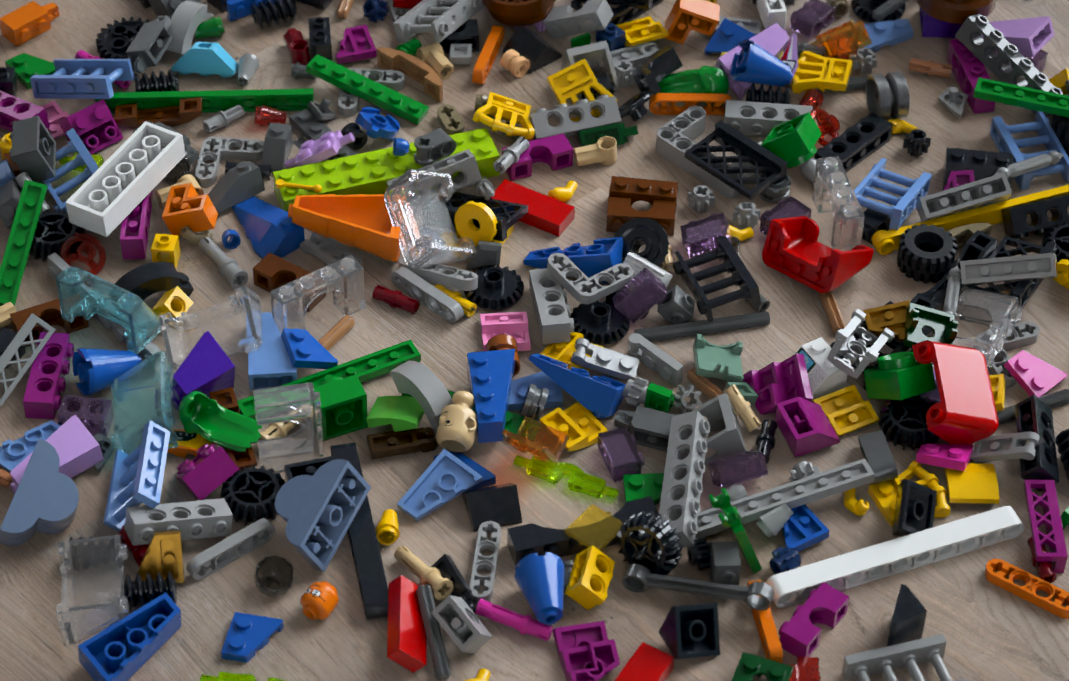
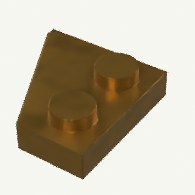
M910 300L863 310L866 314L864 319L868 331L880 337L883 331L888 328L895 333V340L904 341L906 310Z
M180 531L154 533L137 574H140L142 581H145L147 573H150L152 579L155 580L157 573L160 572L164 580L167 573L171 572L176 583L184 582Z

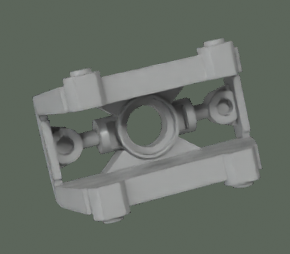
M859 309L854 310L851 317L852 320L847 326L837 331L835 334L836 341L827 357V360L834 366L856 379L870 362L877 361L879 358L878 352L886 342L889 343L895 337V333L888 328L878 338L864 327H860L866 314ZM855 333L860 335L857 341L854 338ZM870 343L873 344L871 348H866ZM836 356H844V358L839 359L838 357L836 358ZM853 363H855L857 367L856 370H854V368L851 367Z

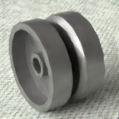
M894 71L886 73L885 77L882 74H874L867 77L865 97L869 114L873 112L885 120H888L889 117L893 119L907 117L910 108V96L903 73Z

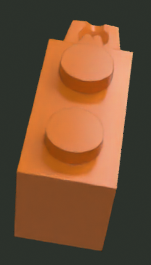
M32 1L0 18L1 33L17 47L51 29L50 22L59 16V8L53 2L40 6L35 1Z

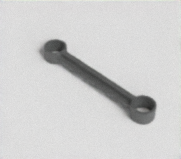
M639 564L629 565L622 579L624 587L636 593L644 592L647 587L740 600L746 601L748 606L760 611L767 610L770 607L774 596L773 588L767 583L760 581L751 583L749 587L653 574L646 567Z

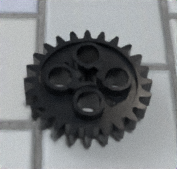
M130 17L128 21L125 18H122V22L114 20V25L107 23V28H101V33L97 34L96 46L97 53H100V58L127 59V49L144 23L150 22V20L147 19L143 22L141 17L137 20Z

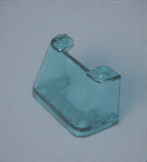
M68 267L55 278L63 319L72 322L74 317L84 315V318L89 320L97 313L128 328L125 331V336L129 339L127 347L129 351L137 355L161 331L160 317L138 295L78 267Z
M165 350L155 352L116 378L114 384L111 385V392L114 398V435H111V444L114 450L119 449L130 455L141 445L144 425L149 420L170 431L168 449L178 447V436L175 435L172 428L175 425V420L171 407V387L175 373Z

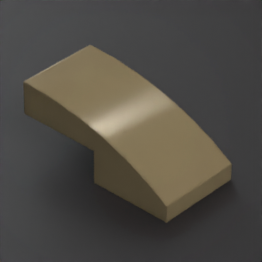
M974 223L951 229L949 232L952 234L951 237H955L957 249L965 245L977 230L990 236L992 225L990 223Z

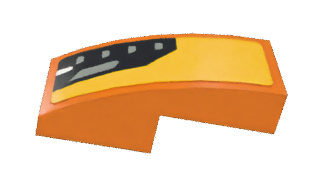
M169 429L170 437L167 452L182 458H186L188 453L197 456L196 451L206 443L210 445L212 442L196 433H186L182 429Z

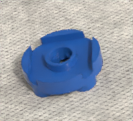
M363 107L355 122L367 130L366 134L373 139L382 137L394 141L400 128L397 120L389 114L386 117L380 115L381 110L376 108Z

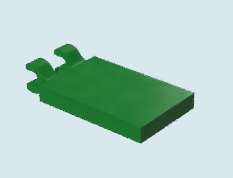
M722 488V494L715 498L710 494L708 498L714 508L721 509L722 512L718 515L723 526L729 527L735 541H738L739 549L754 574L762 570L761 565L741 524L740 514L736 507H732L730 496L726 489Z

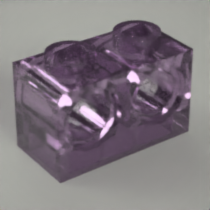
M64 395L57 414L58 425L62 426L69 418L76 415L92 436L100 432L107 437L114 418L112 400Z

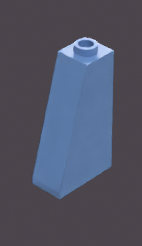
M271 312L247 313L250 391L270 390L297 380V368L292 367L281 333Z

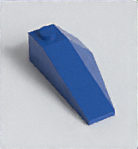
M254 196L232 207L240 225L245 230L247 238L252 243L254 252L261 259L269 252L283 258L300 248V243L305 240L304 228L292 223V218L288 217V212Z
M623 237L593 240L594 244L580 246V242L572 244L573 246H569L564 250H561L560 247L530 251L523 262L524 265L545 269L551 254L562 253L590 278L612 266L622 263Z
M538 353L532 354L529 357L533 364L581 405L592 410V415L605 419L615 415L625 398L623 391L626 384L603 375L600 377L589 376L588 370L583 368L571 367V369H568V364Z

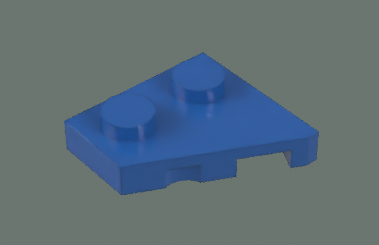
M235 612L221 651L222 659L248 663L259 649H262L269 643L270 636L276 631L280 632L283 629V619Z

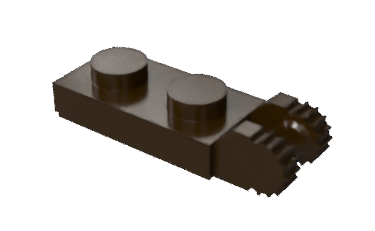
M432 427L414 428L398 432L389 431L366 436L371 459L419 451L426 453L438 448L437 440L433 439L435 432Z

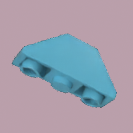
M196 42L174 63L171 70L177 71L182 75L199 73L201 76L219 74L221 77L227 78L236 74L238 63L218 43Z

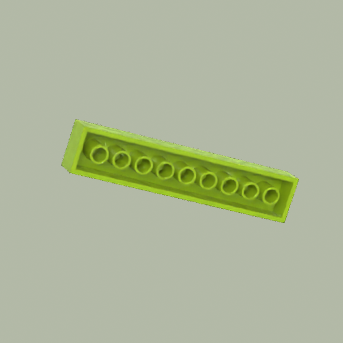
M487 128L449 135L457 143L455 151L449 156L469 149L475 156L482 179L483 176L489 178L500 175V170L497 172L493 167V163L500 158V155ZM413 142L409 143V152L405 156H393V147L275 171L273 172L274 193L280 208L287 212L289 205L294 204L296 196L390 194L386 184L387 181L424 166L418 165L414 161L416 147ZM459 171L454 172L451 178L456 177ZM278 179H282L287 183L310 186L319 184L322 187V191L315 193L313 190L291 187L279 189L276 187L275 182ZM434 180L431 186L436 185L439 180ZM418 188L412 189L410 194L416 193Z

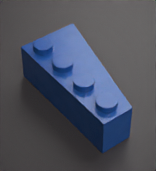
M515 349L467 353V375L470 393L474 396L475 402L473 411L477 415L478 426L476 432L478 443L503 441L515 369Z
M165 592L78 645L79 663L94 681H127L181 628V610Z

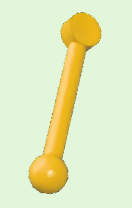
M278 179L275 182L276 187L279 189L291 187L313 190L315 193L322 191V187L319 184L310 186L287 183L282 179Z

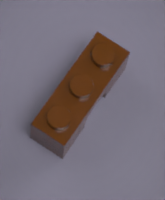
M612 176L609 197L631 198V206L636 201H646L653 206V199L676 201L677 208L679 182Z
M608 197L606 232H617L621 226L630 220L648 218L658 222L664 228L667 235L674 236L676 201L653 199L651 209L638 211L631 206V198Z
M270 252L253 267L255 286L272 294L280 287L289 286L291 303L308 312L314 309L326 297L325 279Z
M78 293L10 314L12 330L15 333L19 332L31 313L49 325L63 327L66 333H72L89 327L87 310ZM38 324L32 329L33 340H38L40 332H43L44 329ZM29 335L27 336L24 342L30 341Z

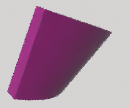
M796 353L782 362H772L760 370H750L743 374V382H747L758 395L755 407L761 415L775 413L776 404L796 397L809 401L813 399L803 354Z
M604 621L553 629L555 645L567 681H599L620 665L615 639L608 640Z

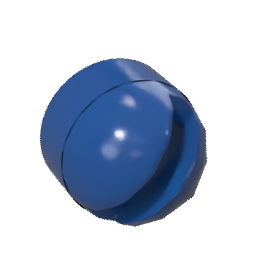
M394 139L393 156H405L408 154L410 145L405 139Z
M228 229L222 234V243L225 248L235 249L240 245L241 239L237 231Z

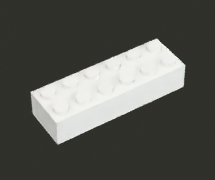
M145 121L65 202L69 222L108 237L185 156L183 136Z

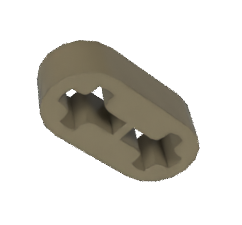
M452 105L440 106L437 110V120L441 128L448 135L464 132V122L456 108Z

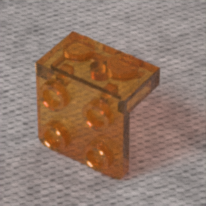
M851 20L815 36L816 41L811 43V45H818L826 41L833 58H840L872 44L862 20L857 23Z
M527 416L524 417L517 434L505 429L501 433L507 438L506 442L514 446L513 448L525 454L528 452L544 463H548L549 460L557 463L569 439L567 434Z

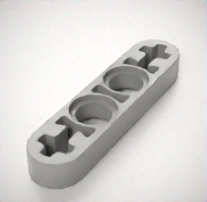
M402 257L399 259V267L403 266L425 281L464 291H472L478 288V275L474 272L416 257Z
M401 266L391 273V280L398 289L413 299L419 300L422 305L449 323H455L464 316L463 308L457 301L409 269Z
M260 519L191 558L186 565V570L195 580L204 579L267 543L274 536L276 529L267 519Z
M493 521L483 522L478 529L470 580V589L474 596L471 601L477 605L481 598L490 602L493 597L501 542V527ZM488 532H492L491 541L487 540ZM483 550H491L493 551V554L490 556H483L480 552ZM481 569H487L491 573L487 576H482L477 572ZM480 585H484L483 594H478Z

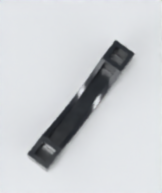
M977 230L965 243L959 256L943 278L927 292L917 293L910 302L943 312L948 283L946 276H948L949 271L955 266H958L961 270L960 261L988 259L996 249L997 239ZM960 279V280H961V284H960L959 296H960V295L968 288V286H969V285H962V279Z
M649 496L627 501L613 516L588 527L553 529L530 523L508 528L507 546L515 566L522 558L533 553H537L538 556L546 555L545 552H551L559 557L578 554L592 545L597 549H602L607 546L616 545L619 539L617 533L621 529L620 526L632 514L642 511L646 513L653 511L656 516L659 513L652 497Z

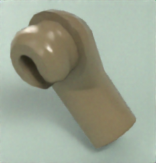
M184 226L180 230V235L192 246H199L202 238L209 243L205 237H210L213 240V233L210 230L201 231L198 234L188 226Z

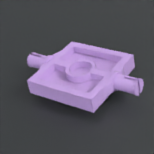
M340 130L336 132L328 131L318 140L313 141L311 139L304 142L296 157L284 162L285 166L289 169L318 163L336 155L340 148L354 142L355 138L351 132L343 136Z

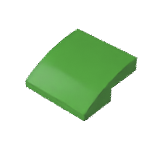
M382 396L376 399L366 421L369 428L392 424L394 432L417 428L425 411L414 397Z

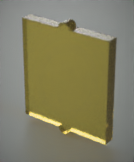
M591 504L565 529V534L579 541V545H585L588 548L593 545L601 551L617 535L623 522L613 517L611 512H605Z

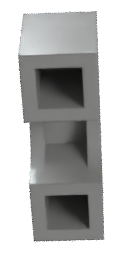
M588 0L581 9L575 12L570 4L553 7L543 23L551 38L555 39L603 30L614 14L607 0Z

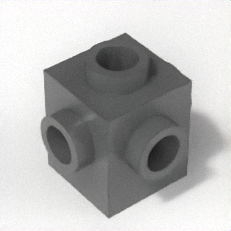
M675 285L659 295L657 312L671 324L688 322L694 315L695 300Z

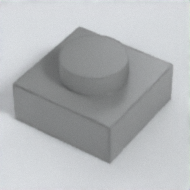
M472 44L450 45L451 64H471Z

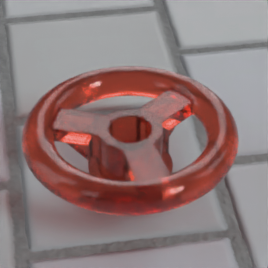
M816 108L810 112L814 121L816 118L818 128L822 133L817 142L824 147L830 143L824 140L826 134L832 136V139L839 136L840 123L834 115H829L822 109Z
M76 234L64 242L61 249V258L82 278H89L97 275L103 269L106 262V252L101 242L95 237L88 234ZM83 241L75 254L68 255L69 247L74 242ZM96 249L99 253L98 264L93 260L96 255ZM81 252H85L88 257H84ZM79 261L86 263L91 270H78L70 262Z

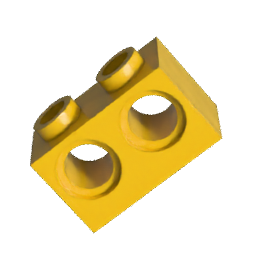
M593 545L578 553L565 594L587 610L596 605H601L608 596L607 589L609 582L613 578L612 572L615 561Z

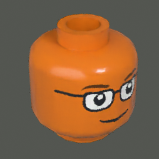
M326 581L312 583L300 599L304 615L311 620H325L328 618L339 602L336 588Z

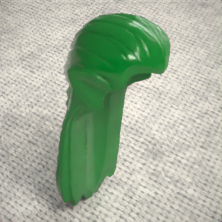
M702 66L699 69L668 74L658 83L662 90L658 93L728 94L730 84L726 73L722 69L714 66Z
M193 391L180 402L178 409L179 419L186 433H196L212 443L237 452H244L246 449L251 448L250 444L258 443L261 438V434L258 429L262 428L260 422L220 406L216 400L209 399L207 395L201 392Z

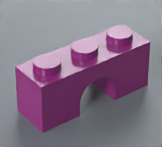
M564 133L529 141V148L521 154L517 163H513L506 170V173L510 180L514 181L532 176V164L536 162L548 164L552 171L573 166V148ZM507 147L502 148V155Z
M824 582L817 590L813 589L808 595L803 606L799 605L795 609L790 621H785L781 625L778 634L780 635L782 649L805 662L820 643L821 629L813 624L821 623L834 629L847 614L849 596Z

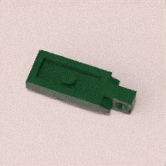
M620 122L577 132L580 147L597 144L598 139L604 136L615 138L618 146L628 142L627 137L639 134L637 125L625 128L624 123Z

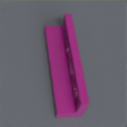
M1024 480L1023 485L1036 561H1052L1054 573H1064L1068 555L1055 481ZM1031 488L1042 489L1041 497L1033 493ZM1040 505L1043 508L1044 516L1035 511L1037 506ZM1042 524L1046 526L1047 535L1038 530V527ZM1044 544L1049 545L1050 553H1043L1041 547Z

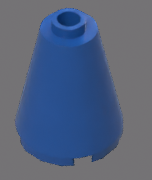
M745 39L739 45L742 50L739 54L735 53L731 63L730 75L734 76L731 78L732 80L784 87L790 83L793 76L790 66L752 40Z
M80 348L76 349L77 352L73 353L74 376H79L80 383H76L83 396L95 394L138 375L140 369H142V359L134 351Z
M545 552L546 555L538 556L537 553H533L522 558L516 564L514 578L538 621L548 625L554 624L563 615L565 566L563 560L556 554Z

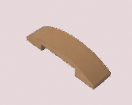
M384 47L377 49V64L384 70H397L424 85V93L438 102L443 101L442 81L429 65L399 50Z

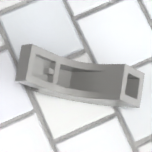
M186 0L177 7L171 17L172 23L168 29L173 40L166 50L184 54L191 48L193 36L199 24L214 16L213 13L207 12L208 5Z
M407 361L389 372L398 392L411 395L421 405L436 436L441 410L445 406L453 404L452 398L440 379L428 367L417 361Z

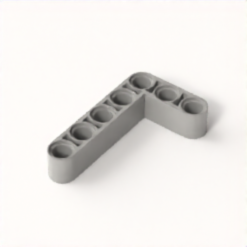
M698 106L690 107L657 130V153L727 198H736L740 195L739 192L685 158V152L697 144L692 140L701 135L705 130L706 111ZM699 152L695 155L697 157H707V152ZM710 152V157H717ZM710 163L714 168L723 167V163ZM726 163V167H733L730 164ZM740 173L727 174V176L730 178H740Z

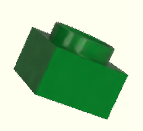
M807 112L772 127L761 146L785 160L787 168H793L815 155L817 152L815 144L822 133L811 114Z
M898 352L880 356L877 359L878 366L864 370L867 395L871 399L903 400L936 389L932 362L925 365L920 364L915 360L913 352Z
M357 375L346 378H330L320 383L317 387L310 388L312 422L322 441L368 428L366 421L368 416L367 394Z

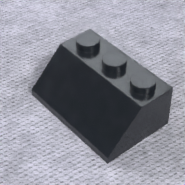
M947 147L943 167L942 191L945 188L951 171L973 170L975 181L993 176L1000 167L1007 168L1008 165L1013 164V154ZM1008 177L1007 180L1011 188L1012 177Z

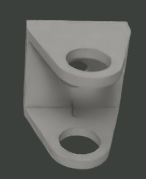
M606 41L566 49L561 70L585 58L593 73L606 74L609 83L613 82L614 92L618 90V79ZM582 93L576 95L578 100L582 98Z
M727 393L718 395L693 410H698L702 416L708 418L710 431L722 430L707 439V447L715 449L716 452L713 456L705 458V465L748 459L740 425Z

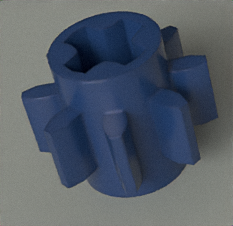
M367 0L363 5V16L369 18V21L377 23L378 20L383 21L388 14V2L383 0Z
M787 546L784 548L779 547L771 552L774 557L770 560L769 564L775 575L795 569L801 564L800 555L793 548L788 549Z

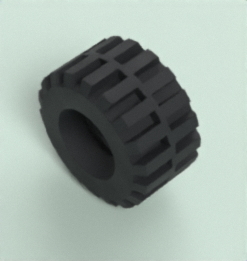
M921 224V226L914 225L912 229H906L905 233L901 235L898 249L897 265L900 267V271L906 273V277L913 278L917 282H938L955 262L957 252L955 237H951L952 234L949 231H944V228H938L932 224L931 226Z

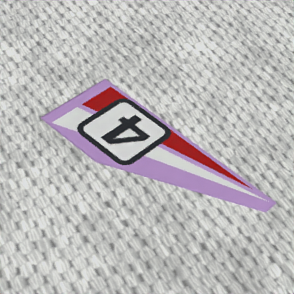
M796 33L792 34L780 59L791 67L793 76L798 68Z

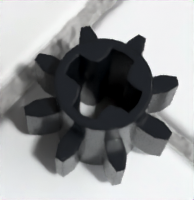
M912 130L910 133H906L903 148H908L907 152L911 156H921L923 153H928L931 138H926V132L922 130Z
M706 537L694 539V546L687 547V556L692 566L698 564L699 570L710 568L712 542L707 543Z

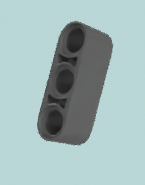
M879 430L859 435L858 440L863 458L866 459L875 474L873 484L897 479L896 464L883 431Z

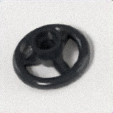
M648 90L643 91L624 103L619 108L620 117L624 118L630 115L634 121L643 117L648 112L644 103L651 97V92Z

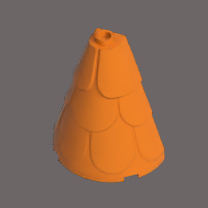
M409 195L296 196L294 204L289 205L288 217L292 218V223L325 238L331 237L345 245L358 248L387 261L398 262L406 223Z

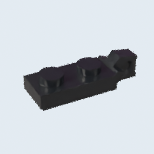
M444 554L431 567L438 569L443 578L452 581L453 590L450 595L462 597L475 614L476 607L471 601L474 597L471 593L472 590L452 558Z

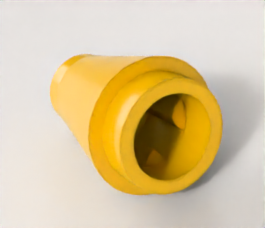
M392 509L383 511L375 529L379 543L391 545L399 538L397 513Z

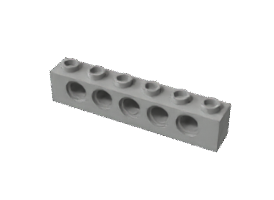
M698 410L671 417L659 508L662 520H670L669 526L676 528L675 535L681 536L678 543L683 548L694 546L695 535L698 532L697 519L700 513V494L703 491L702 478L705 472V453L708 450L707 437L710 432L709 422L707 419H704Z

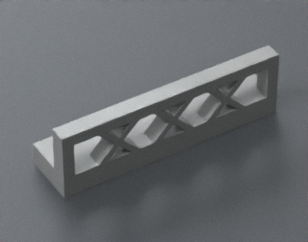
M1055 253L960 261L962 285L1057 277V258Z
M31 313L0 357V374L2 376L0 384L3 383L5 392L0 399V408L56 330L33 313ZM36 324L48 331L43 339L33 340L32 329ZM29 335L30 341L24 342L27 336ZM40 343L35 350L34 344ZM31 345V357L19 360L18 349L20 346ZM15 355L16 360H15V361H10V360L13 358V356ZM26 362L24 367L21 369L20 363ZM17 364L19 373L17 377L6 379L5 367ZM7 382H12V384H11V385L9 386V388L7 389V384H6V383H7Z

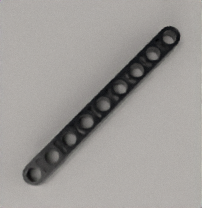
M356 443L331 446V456H333L334 460H348L363 477ZM366 496L347 533L366 620L388 617V585L368 496Z

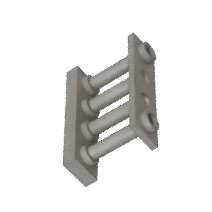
M422 0L393 23L398 43L407 42L417 33H434L436 43H440L483 8L482 0Z
M943 634L844 656L842 673L845 680L856 678L859 681H870L868 675L883 673L886 681H898L893 669L907 667L913 681H925L917 664L929 661L932 662L940 681H952L941 659L944 657L946 640Z

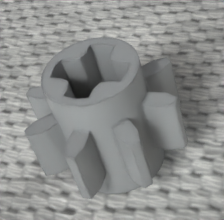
M868 48L856 50V55L851 56L852 69L862 75L872 73V68H877L878 59L875 58L876 53H873Z
M619 61L614 65L619 87H628L631 83H635L632 76L635 68H632V63L629 61Z
M704 185L693 187V192H688L687 195L689 208L698 213L709 211V206L715 205L714 191Z
M741 202L738 206H735V211L732 213V221L737 222V226L741 229L747 227L754 228L755 225H758V220H760L761 210H756V206L752 202Z
M636 377L635 381L629 379L623 391V396L628 398L626 403L635 407L640 406L641 403L645 405L649 381L640 377Z
M689 384L687 389L679 385V391L676 394H672L675 397V403L672 406L676 408L681 407L680 413L682 414L686 413L687 409L693 411L697 405H702L698 397L701 395V392H693L694 385ZM685 396L690 397L689 402L683 401Z
M801 461L790 470L791 477L789 480L790 482L797 481L820 472L817 466H812L811 462Z

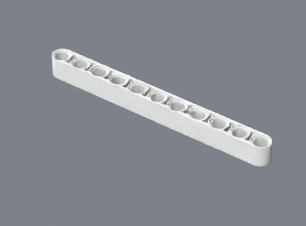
M1003 506L771 576L766 583L774 590L772 600L778 608H785L807 601L810 592L813 589L817 590L823 582L838 591H842L1016 538L1024 531V525L1011 506Z

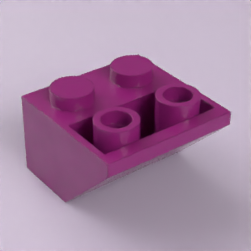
M104 99L59 121L67 140L70 141L66 132L74 128L91 155L123 139Z
M801 397L776 404L775 421L794 457L840 443V439L820 404Z
M206 443L196 451L197 456L191 461L187 459L176 468L178 472L174 474L197 500H203L239 470L224 449L213 443L210 445Z

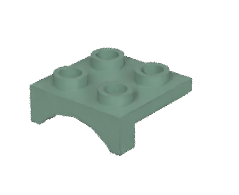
M697 334L693 344L696 375H701L705 378L722 379L727 382H743L744 377L740 358L743 343L737 341L726 346L709 343L702 334Z

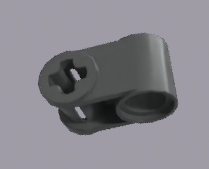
M434 129L432 132L415 139L416 153L414 154V161L418 165H429L434 161L451 155L455 151L457 143L443 129Z

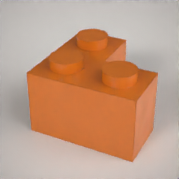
M676 0L665 21L664 28L668 32V37L664 38L684 44L691 30L711 36L719 22L720 5L706 0Z
M192 183L171 186L162 219L171 234L179 236L180 230L184 226H188L194 232L214 229L218 212L208 194L198 195Z

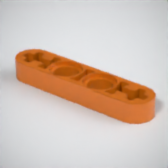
M492 26L474 66L472 74L473 83L482 85L485 83L503 43L505 35L504 26Z
M657 93L649 98V110L656 115H679L688 108L697 106L698 102H706L707 105L701 107L706 111V115H725L726 100H732V98L728 94ZM679 101L686 103L682 107H677L674 105L676 102Z
M991 559L987 562L984 574L990 583L1058 617L1069 618V592L1004 560ZM1013 580H1023L1026 585L1018 586L1014 584ZM1045 591L1049 596L1046 598L1039 597L1036 592Z
M756 581L747 582V587H749L751 583ZM770 607L763 611L751 608L766 659L783 663L782 646Z

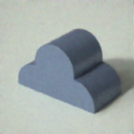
M40 438L37 441L0 527L1 544L8 546L21 545L29 541L36 531L44 534L60 533L66 530L75 518L79 501L77 486L71 478L59 472L60 459L56 449L50 443Z
M335 459L322 465L313 476L299 475L290 479L280 488L275 499V509L287 523L285 530L287 539L316 570L325 572L371 489V486L348 460Z

